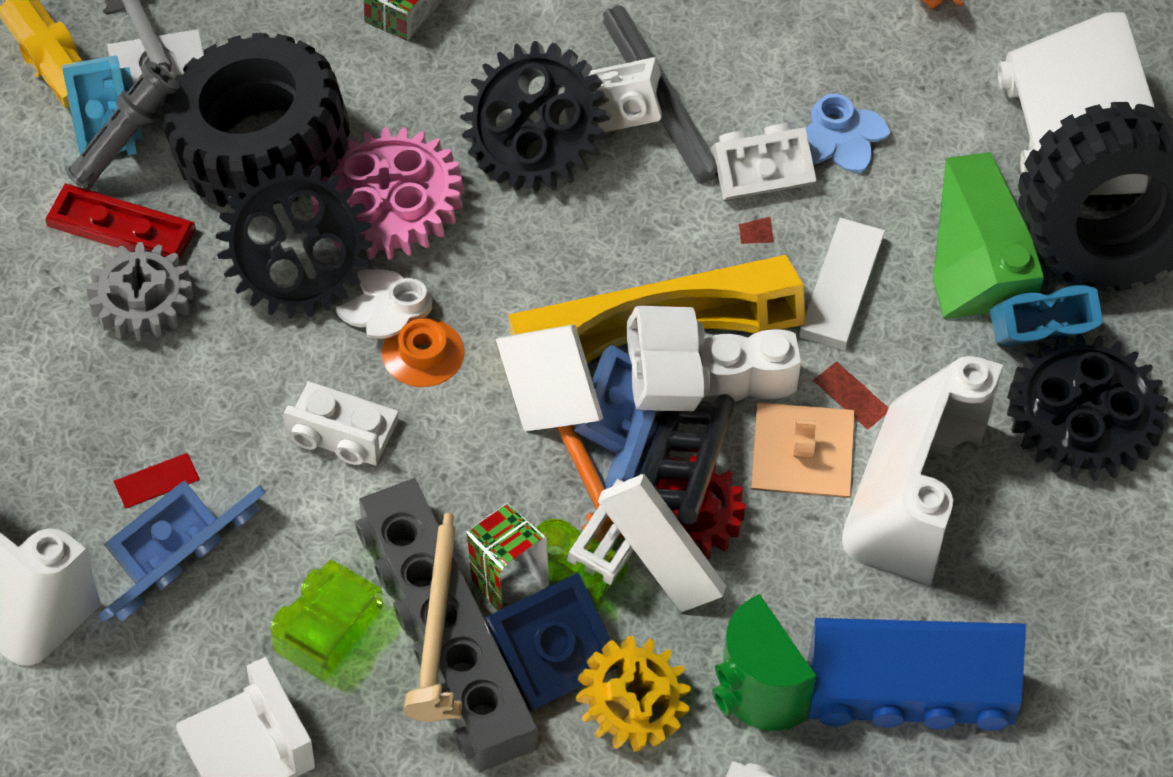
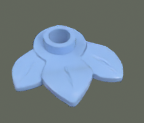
M835 93L823 96L814 105L811 112V124L806 127L813 165L831 158L835 164L852 173H863L868 168L871 161L870 142H878L890 136V130L880 115L872 110L855 109L852 102L846 96ZM836 115L841 119H831L827 116Z

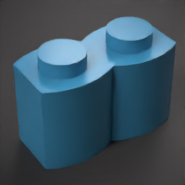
M1084 285L1065 287L1049 295L1041 293L1016 295L990 309L995 343L1010 347L1026 345L1044 337L1057 339L1059 336H1062L1064 339L1072 338L1093 330L1103 323L1098 291L1096 288Z

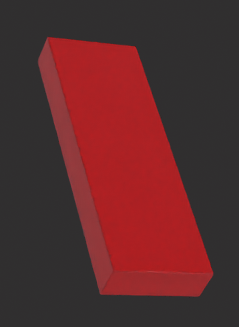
M67 183L63 185L45 219L48 227L117 248L123 245L130 252H135L138 242H143L146 252H151L159 244L163 247L164 257L175 252L178 254L179 261L196 230L195 222Z

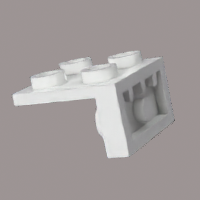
M266 657L246 665L250 685L243 688V693L180 721L176 725L177 733L200 777H298L315 769L311 739Z

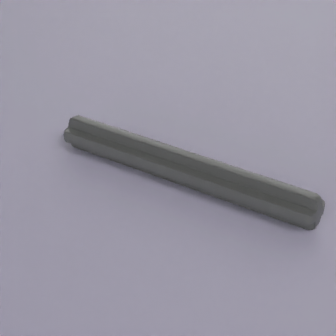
M616 5L612 9L608 8L604 11L603 24L626 63L654 57L623 6ZM659 66L661 75L656 95L662 112L660 121L695 180L699 183L712 180L718 176L715 158Z

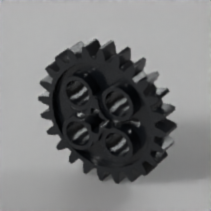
M533 41L530 54H527L519 44L514 45V58L509 59L501 51L498 52L497 57L500 66L494 69L492 66L484 63L482 67L488 76L485 81L474 78L470 81L479 90L477 96L468 95L463 98L465 102L473 107L472 112L460 115L461 120L473 126L462 133V138L466 141L476 143L469 149V155L474 159H482L478 167L483 172L488 173L494 170L493 180L501 184L509 178V186L517 191L526 181L528 189L533 193H538L542 180L547 187L554 191L557 189V177L560 175L570 183L574 182L571 169L577 166L587 172L589 167L584 160V156L587 153L594 156H600L601 154L593 145L594 139L608 138V134L598 127V123L611 119V115L606 110L598 108L609 101V96L603 91H596L603 84L602 79L597 74L589 75L593 67L585 59L577 63L578 55L573 50L568 49L562 55L561 48L553 42L548 47L546 53L543 46L537 41ZM544 76L545 82L542 89L537 93L529 94L528 89L532 80L536 77ZM565 87L564 93L558 95L559 89ZM569 107H575L576 113L573 120L566 125H559L560 114ZM512 109L510 121L503 127H497L496 120L499 114L504 110ZM537 111L541 118L534 124L530 116L533 112ZM508 140H512L510 147H506ZM536 140H542L541 152L536 157L527 159L526 152L529 145Z
M298 161L294 166L293 174L286 175L281 163H276V177L271 179L261 169L257 170L260 184L254 187L245 180L241 181L240 184L246 196L241 199L237 196L229 195L228 201L236 208L234 214L220 213L219 216L222 221L230 225V230L216 233L217 239L229 242L228 248L217 253L218 259H232L233 262L224 271L225 278L239 275L241 280L237 284L235 292L239 294L249 288L253 290L250 305L253 307L263 298L269 300L268 314L270 315L274 314L279 304L286 305L287 316L291 319L295 314L296 306L303 305L308 317H313V303L318 301L326 310H331L329 296L335 293L340 298L346 300L348 295L343 287L345 281L356 285L361 283L359 277L353 272L354 267H369L370 264L369 261L358 255L359 250L373 247L371 241L360 238L359 234L371 228V222L357 221L355 217L364 210V204H348L347 201L352 196L354 189L350 186L338 192L335 188L339 175L336 173L326 182L320 180L321 166L319 165L315 166L310 176L303 175L301 162ZM303 194L313 196L319 203L317 215L307 221L295 218L291 212L292 202ZM279 201L282 204L297 233L304 231L307 233L308 237L302 243L317 273L315 278L311 279L307 276L292 246L284 249L281 245L287 239L286 232L272 207L273 202ZM265 216L275 223L276 233L269 241L257 242L249 235L248 225L255 217ZM323 238L336 240L341 248L338 258L328 264L319 262L313 255V247L316 242ZM282 259L290 260L298 269L295 280L286 285L274 282L270 276L272 265Z
M1082 334L1077 335L1075 344L1071 346L1062 336H1059L1054 350L1047 344L1041 343L1037 356L1030 353L1025 356L1023 367L1016 368L1013 383L1010 384L1007 396L1010 400L1007 416L1014 418L1011 431L1012 433H1025L1021 443L1022 449L1038 447L1035 458L1037 463L1048 457L1054 459L1052 472L1055 473L1064 464L1071 466L1073 479H1077L1081 469H1088L1093 481H1097L1100 470L1103 468L1113 478L1118 477L1121 464L1130 471H1134L1139 458L1147 461L1150 458L1153 446L1158 447L1163 434L1162 430H1164L1168 419V414L1164 413L1168 397L1159 395L1163 382L1162 380H1149L1153 366L1149 364L1137 367L1135 365L1139 355L1137 351L1124 357L1120 354L1121 342L1117 341L1110 349L1103 347V338L1099 335L1096 337L1093 345H1086ZM1086 376H1092L1097 378L1098 380H1092L1087 378ZM1046 397L1058 399L1060 402H1053ZM1115 411H1121L1123 413H1126L1128 416H1122L1120 414H1117ZM1075 433H1083L1089 436L1090 438H1083Z

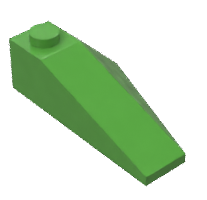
M987 152L946 158L933 272V283L943 319L990 313V309L995 305L1016 295L1040 293L1044 276L1032 237L992 153Z

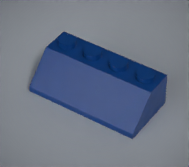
M815 618L807 663L816 674L808 719H820L823 724L828 726H843L850 723L851 720L872 721L874 725L882 728L897 727L903 722H924L927 727L932 729H947L956 723H972L982 730L996 731L1005 728L1007 725H1015L1022 703L1026 624Z

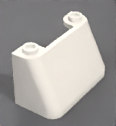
M1104 12L1014 49L1007 53L1006 61H1000L998 64L999 88L1006 89L1010 98H1020L1030 136L1028 150H1022L1020 156L1021 174L1028 172L1024 163L1029 153L1033 149L1038 151L1041 148L1039 140L1049 129L1053 132L1062 126L1060 121L1067 116L1073 114L1074 118L1086 113L1085 108L1100 104L1102 109L1110 108L1111 102H1128L1132 109L1135 108L1136 104L1154 107L1125 12ZM1144 174L1118 176L1104 182L1089 195L1145 193L1149 176Z
M960 357L893 400L887 411L844 525L842 545L844 551L852 559L931 586L939 564V554L946 526L952 512L953 497L951 491L944 483L922 475L921 471L929 450L951 457L955 447L963 442L972 441L981 445L989 423L1003 368L1002 364L980 357Z
M48 528L40 530L31 535L19 547L0 532V653L18 665L29 666L47 658L101 606L87 549L69 534L59 529Z

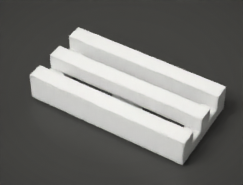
M617 478L613 486L620 484L623 481ZM600 505L569 551L566 561L573 565H576L577 562L584 564V571L591 575H594L595 572L603 575L602 581L611 585L634 549L625 539L610 563L603 560L621 533L613 523L594 554L586 550L608 517V514Z

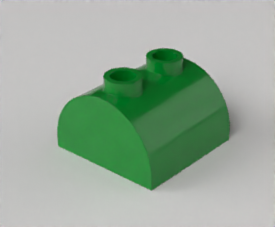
M758 594L740 605L729 620L723 662L715 666L720 685L712 689V694L718 708L725 716L734 714L742 722L762 730H785L808 720L816 674L762 596Z

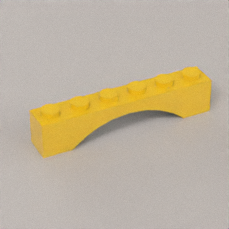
M787 255L508 314L510 335L575 324L587 363L602 355V352L610 345L619 347L627 343V320L636 306L693 307L697 323H702L704 329H726L757 333L772 329L782 330L806 324L804 284Z

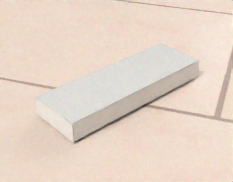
M839 218L805 314L806 324L802 325L800 329V338L846 350L884 238L885 230Z
M645 474L601 492L598 500L599 504L681 613L723 597L726 588L725 583Z

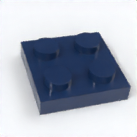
M579 572L484 617L529 711H533L583 686L578 681V676L584 669H591L586 661L595 651L603 654L602 648L608 641H611ZM618 664L609 668L606 674L618 669Z

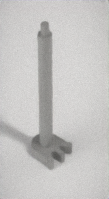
M104 0L100 6L105 14L114 10H127L150 61L157 63L170 73V63L141 5V0Z

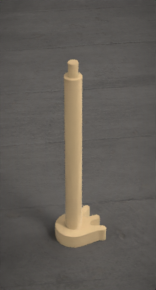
M445 513L443 524L438 527L418 689L409 691L405 695V715L411 719L423 722H435L453 718L460 719L463 703L461 701H454L455 694L452 692L441 694L442 685L437 684L456 528L453 526L454 515L452 513Z

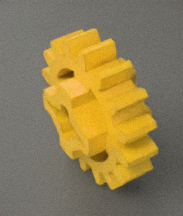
M628 636L622 642L621 648H619L614 640L608 641L602 648L603 654L595 651L586 661L591 669H584L578 676V681L588 686V688L581 690L576 696L577 702L588 703L590 707L581 717L583 722L596 719L600 725L594 736L599 739L607 732L614 735L613 748L616 749L621 747L627 739L630 740L634 752H639L646 745L647 739L654 748L659 746L665 740V733L673 735L681 727L676 718H682L689 712L690 707L684 702L679 701V699L685 697L691 691L690 685L678 684L677 678L685 671L684 666L680 665L671 668L667 662L672 655V651L667 649L660 655L654 653V640L650 638L641 648L637 647L633 636ZM618 664V670L615 672L616 679H610L607 683H603L607 670ZM628 686H630L631 692L626 691ZM636 695L641 696L640 701H637ZM664 704L660 717L656 721L649 723V718L652 716V707Z

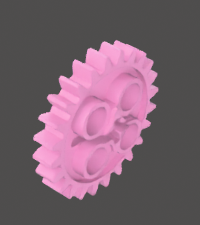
M386 127L383 128L381 137L374 139L369 131L364 132V143L358 144L354 140L348 139L349 150L342 159H337L339 165L332 175L335 173L339 175L335 188L338 192L350 186L354 189L352 196L347 201L349 205L363 203L365 206L364 210L355 217L357 221L371 222V228L359 233L360 238L367 239L373 243L372 248L366 249L368 259L372 260L378 250H385L388 260H391L397 248H402L404 253L410 256L412 255L411 244L418 242L421 246L428 248L430 247L427 237L429 234L444 237L445 233L442 223H456L454 210L463 208L461 195L465 194L460 166L458 162H454L452 151L450 149L442 150L438 138L427 143L425 132L420 131L413 139H410L405 127L399 131L397 137H391ZM324 176L321 180L326 182L329 178ZM311 196L314 205L313 211L316 216L319 210V203ZM333 239L335 247L339 248L340 244Z

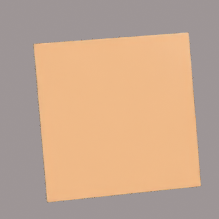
M757 402L751 489L850 498L854 410Z

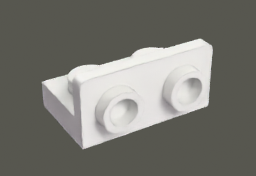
M656 57L591 70L589 75L597 74L603 81V84L596 91H603L609 96V101L598 107L606 110L611 115L610 120L598 123V127L602 130L609 132L653 123L661 119L662 112L656 95L661 72ZM575 107L565 109L569 123L575 117Z
M781 123L764 128L763 135L747 137L746 131H735L719 136V142L711 147L710 152L715 158L723 201L813 185L816 182V176L806 127L792 129L791 123Z
M308 381L296 406H287L283 413L285 434L302 448L312 450L318 446L335 452L340 459L347 463L359 465L362 462L377 466L399 420V411Z

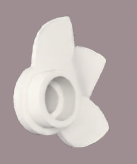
M359 270L358 277L361 280L360 286L364 294L337 306L336 312L349 325L366 327L368 338L383 339L399 334L408 322L426 317L432 309V296L426 289V286L417 279H403L399 273L390 270Z

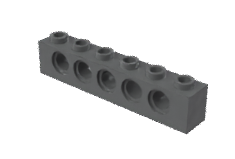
M412 478L359 498L361 518L355 520V527L363 547L367 549L373 546L379 558L374 561V568L381 586L384 590L392 587L398 601L393 602V607L403 631L412 628L418 643L413 644V650L421 669L431 584L426 587H417L412 585V583L422 579L432 582L439 526L416 478ZM400 539L412 541V543L406 546L393 544V542ZM453 556L445 621L453 625L443 631L437 683L442 685L441 694L452 692L455 694L454 701H461L463 703L461 718L455 719L458 729L453 730L454 739L463 759L466 760L473 757L479 772H482L536 750L537 727ZM461 662L474 666L472 669L464 672L455 671L451 668L454 664ZM478 705H488L495 709L486 715H478L471 711V709Z

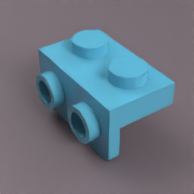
M117 55L62 65L80 155L117 109L116 102L119 94L122 91H129L133 86L130 67L120 68ZM141 126L134 132L121 150H127L128 156L137 154L135 141L143 140Z

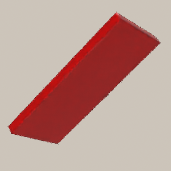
M184 453L156 465H150L148 468L113 482L126 509L168 493L184 480L191 484L199 481L200 478L188 453Z

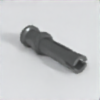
M146 61L141 67V76L129 91H122L119 94L116 102L117 109L113 112V115L66 171L68 177L76 185L90 190L140 126L151 124L156 117L154 111L168 94H175L180 86L177 80L162 66L152 61Z

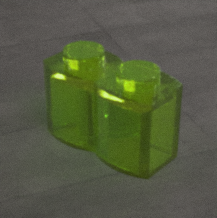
M333 559L329 560L320 570L315 568L307 575L301 586L300 593L302 596L294 601L290 607L288 605L281 607L274 616L270 626L274 652L323 681L334 672L353 644L362 636L383 608L382 588Z

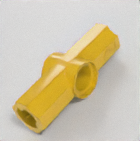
M5 0L0 6V18L17 40L26 64L32 63L37 70V73L34 74L35 77L42 76L64 108L70 107L62 65L82 61L70 32L61 21L55 23L39 0Z

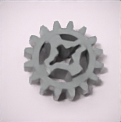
M138 242L135 252L130 253L123 245L119 246V257L113 259L104 254L101 257L104 269H91L92 283L86 284V291L92 317H99L101 329L104 331L115 325L116 335L119 339L126 336L128 331L134 332L137 341H142L144 332L150 330L156 338L162 337L161 326L166 324L176 329L179 326L177 314L188 315L189 313L188 300L193 298V291L187 265L180 266L178 254L175 252L164 257L162 245L157 244L151 252H146L143 242Z

